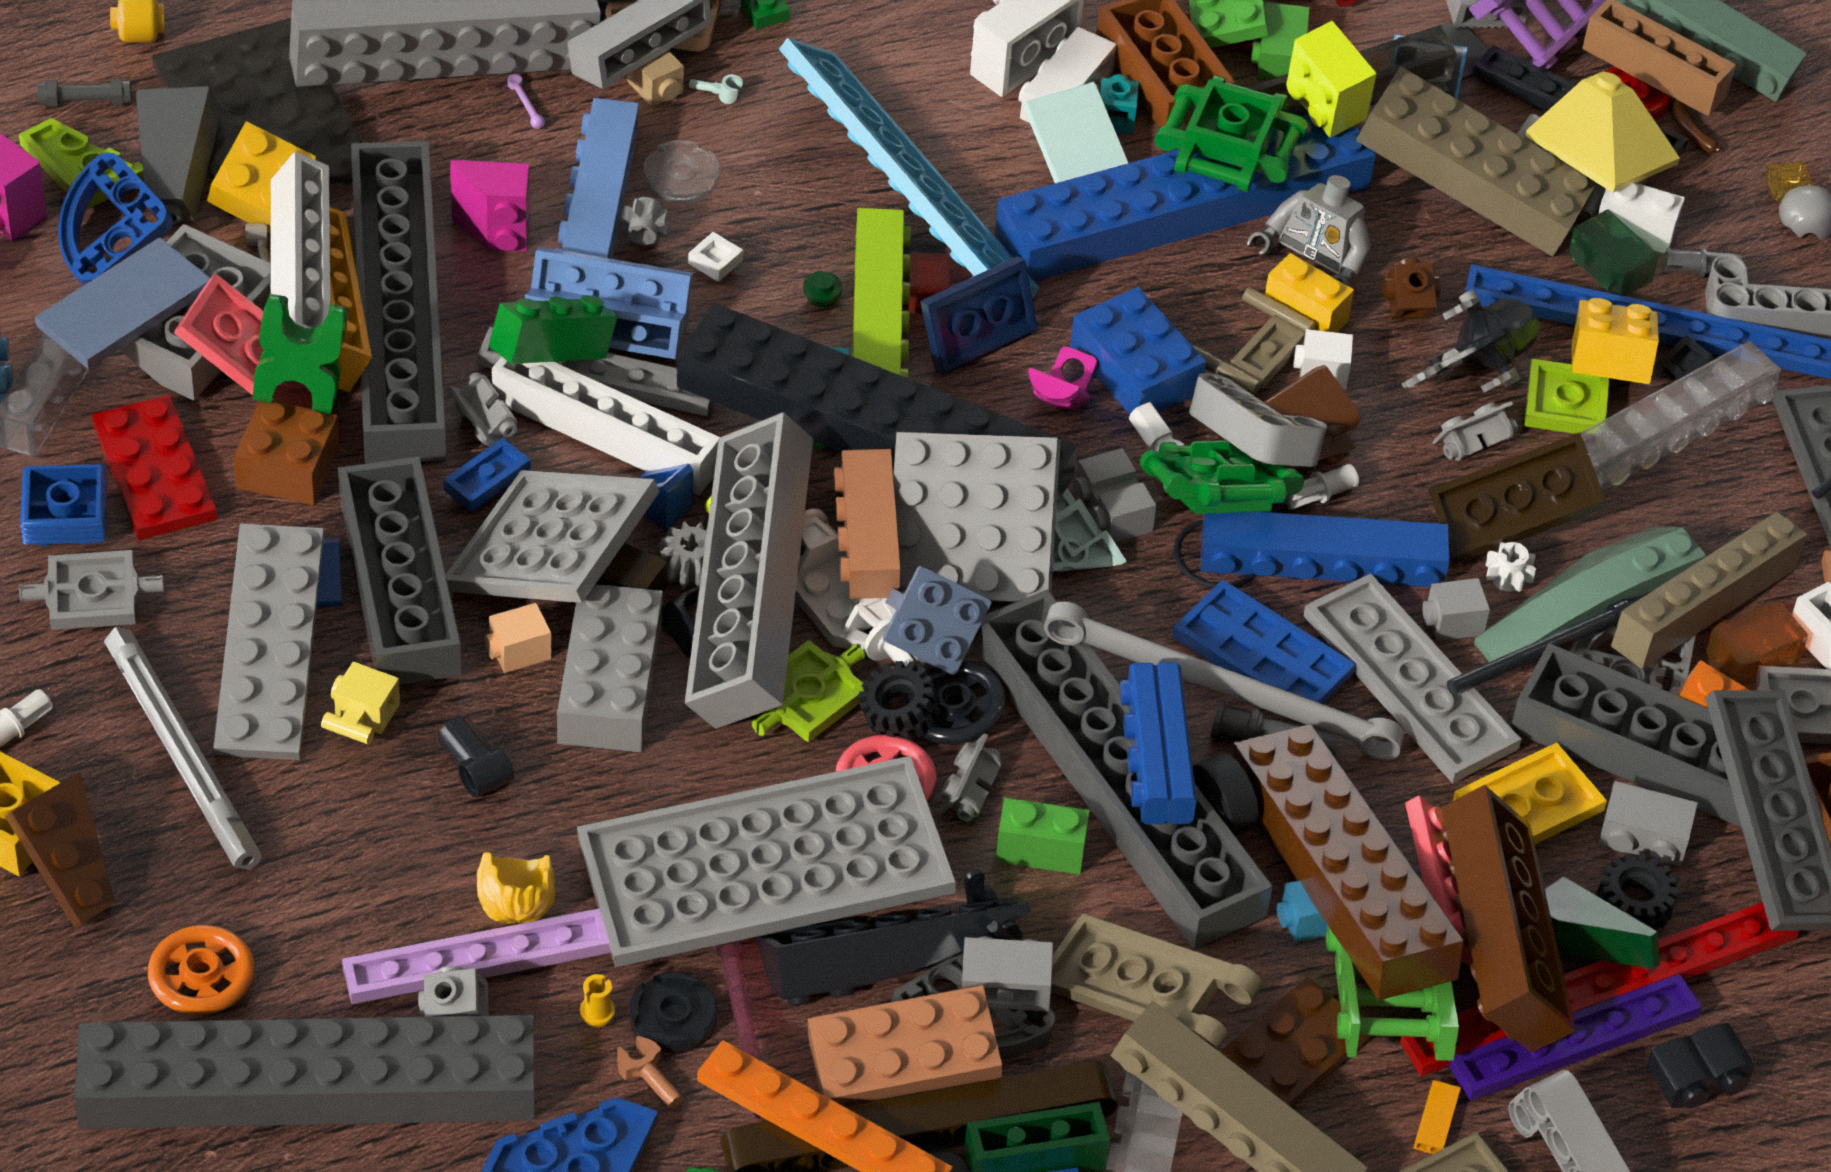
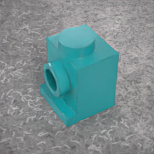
M1121 74L1113 75L1111 78H1101L1100 96L1106 110L1128 112L1127 118L1109 116L1115 132L1133 134L1139 82L1130 81L1127 76Z

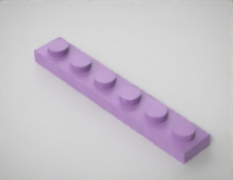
M598 908L343 958L342 966L351 1004L422 991L424 990V975L438 973V970L442 967L476 968L484 978L608 954L611 951L601 912Z

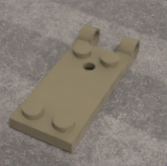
M1083 913L1052 955L1051 993L1134 1022L1153 1000L1216 1050H1219L1228 1037V1031L1215 1018L1202 1014L1213 996L1220 989L1234 1001L1241 1004H1250L1263 984L1261 978L1244 965L1231 964ZM1170 986H1175V987H1176L1174 990H1172V991H1170V992H1168V993H1163V991H1164L1167 987H1170Z

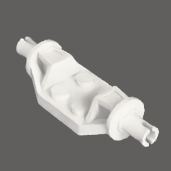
M820 509L806 510L800 554L803 553V555L799 559L795 601L832 646L849 649L853 644H857L858 648L861 647L872 660L891 658L894 662L903 661L906 668L909 661L916 663L918 669L921 666L924 667L925 661L883 640V635L896 611L895 608L885 603L887 598L850 599L849 583L841 582L840 557H847V554L838 550V532L829 525L828 517ZM873 627L869 635L864 633V631Z

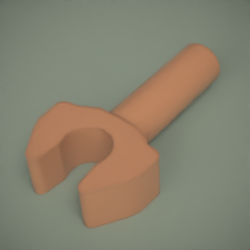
M641 1036L636 1037V1050L643 1057L638 1060L629 1057L623 1048H617L618 1072L624 1080L643 1078L669 1109H674L682 1103L683 1096L656 1066L661 1059V1048L654 1041Z

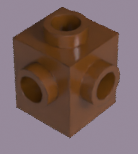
M1417 258L1403 259L1394 264L1387 277L1383 278L1382 293L1384 300H1389L1391 320L1429 319L1437 308L1436 298L1440 297L1441 285L1439 276L1433 273V263H1421V260Z

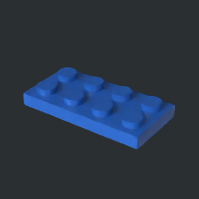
M1223 579L1173 628L1172 637L1211 663L1323 705L1354 674L1356 664Z

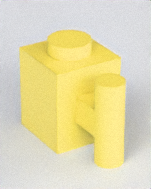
M352 662L345 675H339L333 684L331 698L334 699L335 714L326 712L323 716L321 727L369 745L375 732L382 734L400 705L399 678Z

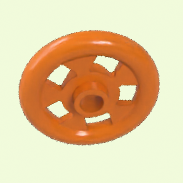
M196 925L180 929L163 939L150 957L147 974L153 993L164 1005L184 1014L207 1015L231 1007L246 994L253 981L255 964L249 947L235 933L217 926ZM205 942L206 948H195L187 953V945ZM229 951L236 961L223 966L222 960L217 955ZM168 962L180 963L179 975L165 974ZM200 970H205V971H207V972H204V973H196L197 971H200ZM222 978L231 982L220 993L213 989ZM184 985L190 989L199 990L196 997L183 995L179 991Z

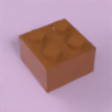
M272 401L271 403L258 402L234 454L236 489L314 506L340 447L338 415L323 414L312 409Z

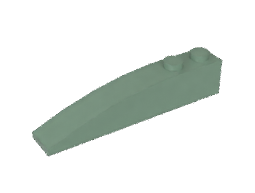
M1652 526L1586 554L1476 637L1474 644L1488 662L1598 615L1606 611L1607 606L1622 599L1630 601L1655 590L1705 558L1706 554L1683 527Z

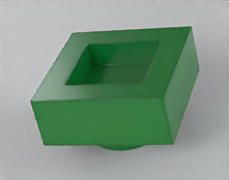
M741 0V8L756 30L790 20V8L784 0Z

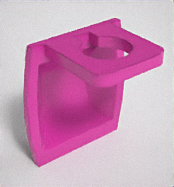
M1067 346L1062 347L1050 375L1029 368L1028 375L1034 388L1033 393L1040 400L1055 408L1071 410L1082 407L1090 400V395L1086 391L1098 363L1096 358ZM1077 359L1084 365V374L1080 379L1072 383L1066 382L1062 372L1063 366L1067 361Z

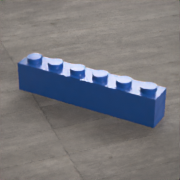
M1270 512L1204 514L1201 529V572L1245 575L1254 573L1262 577L1276 576L1336 580L1341 582H1354L1371 573L1383 585L1396 584L1431 587V584L1443 583L1447 575L1449 565L1448 524Z

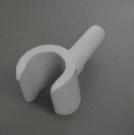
M246 223V246H258L260 259L271 263L268 252L267 225L264 223Z

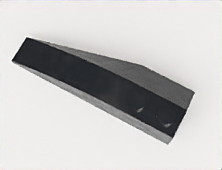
M1018 897L963 903L958 905L959 913L953 914L951 908L932 907L920 909L917 912V918L910 919L908 915H894L893 912L878 914L875 924L854 922L853 918L833 920L757 936L756 943L772 992L783 1000L787 999L788 1004H802L813 1001V994L829 992L830 996L835 997L851 995L856 992L855 987L911 973L949 958L964 950L965 937L979 938L994 935L986 927L994 920L1003 926L1009 921L1020 919L1031 912L1029 902Z

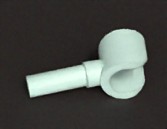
M733 74L724 76L721 83L691 79L689 82V88L719 94V99L725 104H732L737 100L738 93L743 85V80Z

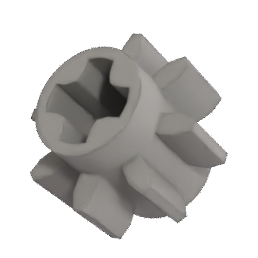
M636 198L633 207L625 205L623 207L620 220L623 222L621 232L627 233L628 238L636 244H654L657 235L665 237L667 234L669 221L666 219L668 210L662 209L661 204L653 198Z

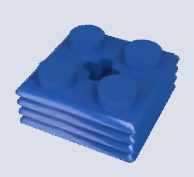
M104 464L25 466L22 474L20 516L22 543L47 546L61 543L87 545L104 542L106 540L108 489L106 466Z

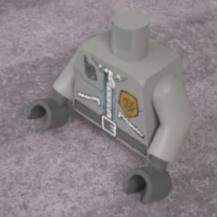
M1332 175L1328 178L1326 185L1318 183L1310 190H1299L1283 201L1265 223L1267 226L1264 232H1255L1249 236L1247 245L1248 247H1253L1257 240L1263 237L1266 241V246L1259 255H1268L1274 249L1273 238L1277 234L1280 236L1278 239L1279 243L1335 272L1336 275L1331 277L1340 282L1343 281L1345 285L1354 289L1355 293L1356 287L1352 278L1354 275L1359 274L1371 249V241L1367 225L1364 222L1365 209L1363 205L1347 197L1351 185L1350 181L1345 177Z

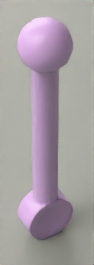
M518 74L510 75L507 79L508 87L516 90L531 117V126L535 129H541L545 125V119L542 115L537 114L522 88V77Z

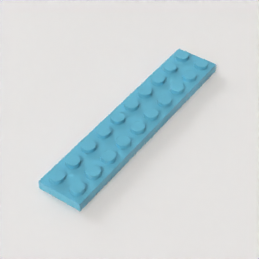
M791 38L785 40L779 50L789 60L787 63L788 67L808 82L807 89L809 92L826 103L829 107L827 109L828 114L836 121L844 124L849 130L847 133L848 137L869 153L867 158L870 163L887 174L889 185L897 192L906 196L910 201L908 204L909 208L930 224L929 231L931 234L948 245L952 250L950 255L957 263L967 267L975 276L1013 258L836 53ZM1028 275L1033 298L1040 288Z

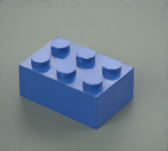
M1139 287L1074 315L1070 348L1096 358L1098 363L1094 375L1129 415L1135 408L1151 402L1158 413L1193 397L1198 374L1205 373L1206 361Z

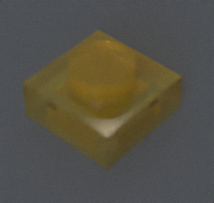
M1803 161L1767 164L1764 175L1775 201H1782L1785 193L1799 186L1813 185Z

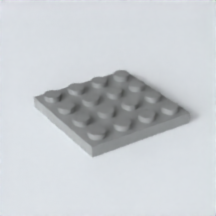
M896 432L893 482L900 558V592L905 593L916 569L919 566H923L986 597L992 602L1015 603L1044 590L1052 593L1061 440L1047 437Z
M521 470L446 573L449 592L583 603L660 492L655 480Z

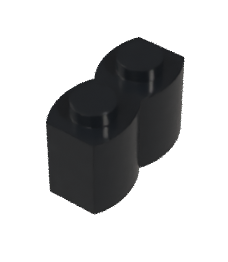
M1722 1023L1707 1027L1692 1036L1674 1038L1651 1049L1647 1068L1671 1108H1681L1684 1106L1695 1108L1703 1104L1710 1095L1724 1093L1726 1095H1733L1742 1091L1750 1082L1754 1063L1730 1023Z

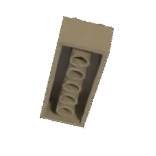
M1400 66L1377 102L1356 139L1357 142L1362 143V145L1552 257L1568 234L1597 182L1402 66Z

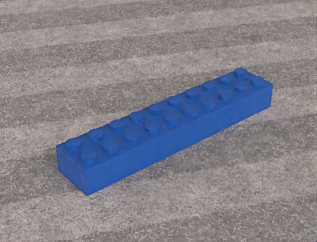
M1309 114L1300 117L1304 118L1308 123L1307 131L1295 146L1288 163L1289 172L1283 182H1272L1266 178L1265 174L1256 172L1250 191L1247 193L1237 190V185L1192 172H1187L1186 175L1174 172L1175 162L1180 151L1175 150L998 199L995 232L1013 258L1018 256L1025 260L1028 275L1033 281H1037L1272 215L1279 205L1299 190H1310L1318 183L1326 185L1328 178L1332 175L1342 176L1350 181L1351 185L1348 193L1369 188L1376 155L1373 150L1356 141L1360 133L1356 125L1329 138L1321 127L1314 125ZM1274 130L1266 155L1275 157L1284 136L1283 131ZM1197 154L1193 155V157L1217 163L1237 170H1242V167L1235 166L1232 164H1228Z

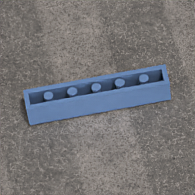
M593 98L591 112H584L581 134L585 135V140L578 139L576 148V162H580L579 166H572L570 189H574V192L566 194L564 216H568V221L561 220L558 243L562 244V249L555 248V250L608 259L613 258L638 134L639 103Z

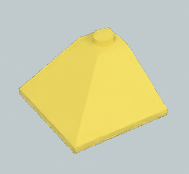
M1605 71L1581 80L1530 126L1525 134V137L1612 193L1676 166L1680 160V157L1635 91L1622 83L1618 76Z

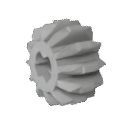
M685 521L680 529L669 527L666 537L660 539L658 556L667 561L668 584L680 581L683 590L689 584H694L700 588L707 530H704L702 522L696 527H690Z

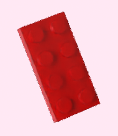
M170 394L91 414L93 428L138 541L217 520L216 507Z

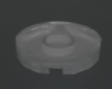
M687 140L665 142L655 147V152L651 155L648 154L645 158L644 181L647 188L658 198L673 203L695 202L712 194L717 187L720 164L716 155L710 149H708V152L701 149V144Z

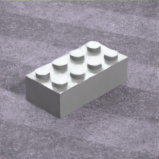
M595 584L583 603H576L557 710V744L632 752L642 751L661 631L663 591Z

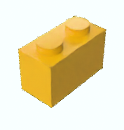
M1291 253L1268 274L1265 295L1316 322L1314 330L1338 333L1349 321L1354 289Z

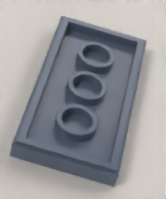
M159 237L35 316L36 326L87 369H90L195 301L210 277Z

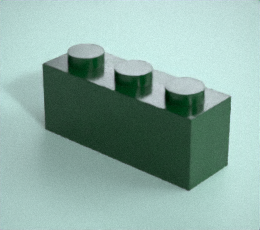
M1100 1102L967 1122L964 1155L970 1172H1045L1078 1167L1079 1172L1106 1170L1110 1137Z

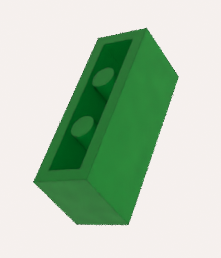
M583 295L581 299L551 297L549 300L544 301L520 298L517 302L499 304L489 347L510 364L606 359L618 315L604 306L603 300L590 295Z

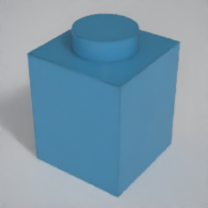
M1301 881L1284 884L1282 900L1277 903V916L1280 925L1283 928L1288 927L1294 942L1326 936L1328 925L1310 900Z

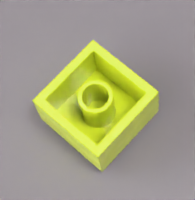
M1330 21L1295 39L1286 86L1291 97L1296 101L1299 100L1308 111L1314 125L1321 127L1328 137L1331 138L1367 119L1377 73L1336 24Z

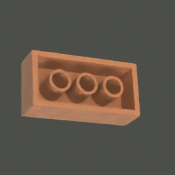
M983 985L808 1018L809 1045L820 1094L844 1107L1002 1078V1062Z

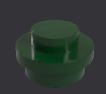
M826 271L814 272L805 278L803 292L812 305L829 307L840 297L842 282L833 273Z

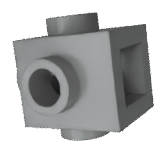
M447 966L440 968L438 973L424 975V990L420 991L418 995L420 1013L422 1017L489 1016L488 982L476 968L464 969L458 966Z

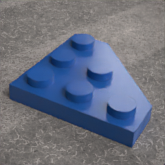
M618 1097L599 1103L598 1109L576 1116L572 1112L540 1124L539 1130L516 1137L515 1133L497 1139L481 1172H634L658 1122V1111Z

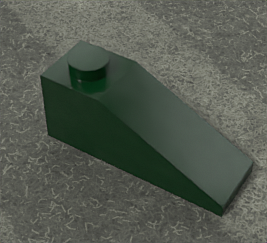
M1564 876L1545 889L1559 953L1655 969L1660 965L1658 932Z

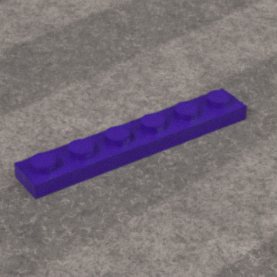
M1677 974L1573 1012L1576 1031L1532 1053L1517 1041L1513 1042L1508 1037L1455 1055L1454 1060L1450 1061L1449 1068L1469 1100L1472 1101L1697 1018L1702 1006L1682 976Z

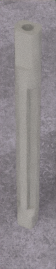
M114 627L104 640L105 645L167 749L232 865L236 868L252 869L260 862L262 858L261 852L230 799L227 797L132 631Z

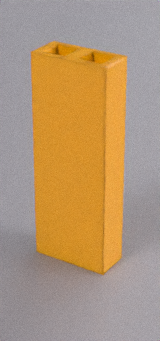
M1436 1080L1432 1081L1413 1149L1430 1154L1444 1149L1461 1087Z

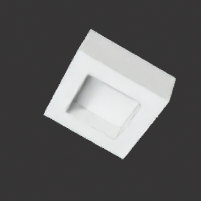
M714 232L688 254V264L718 282L743 261V249Z

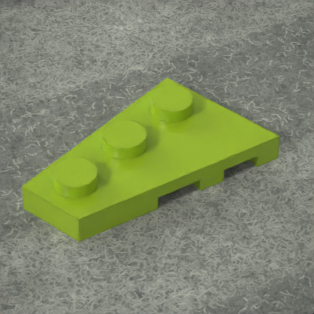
M53 118L19 134L20 145L28 154L40 162L41 167L66 193H68L81 171L97 156L110 152L115 153L121 158L119 152L109 147L103 150L91 144L88 136ZM123 160L144 181L142 164L136 162L133 165ZM110 168L104 172V174L111 178L114 184L120 180ZM98 189L86 210L107 200V196Z

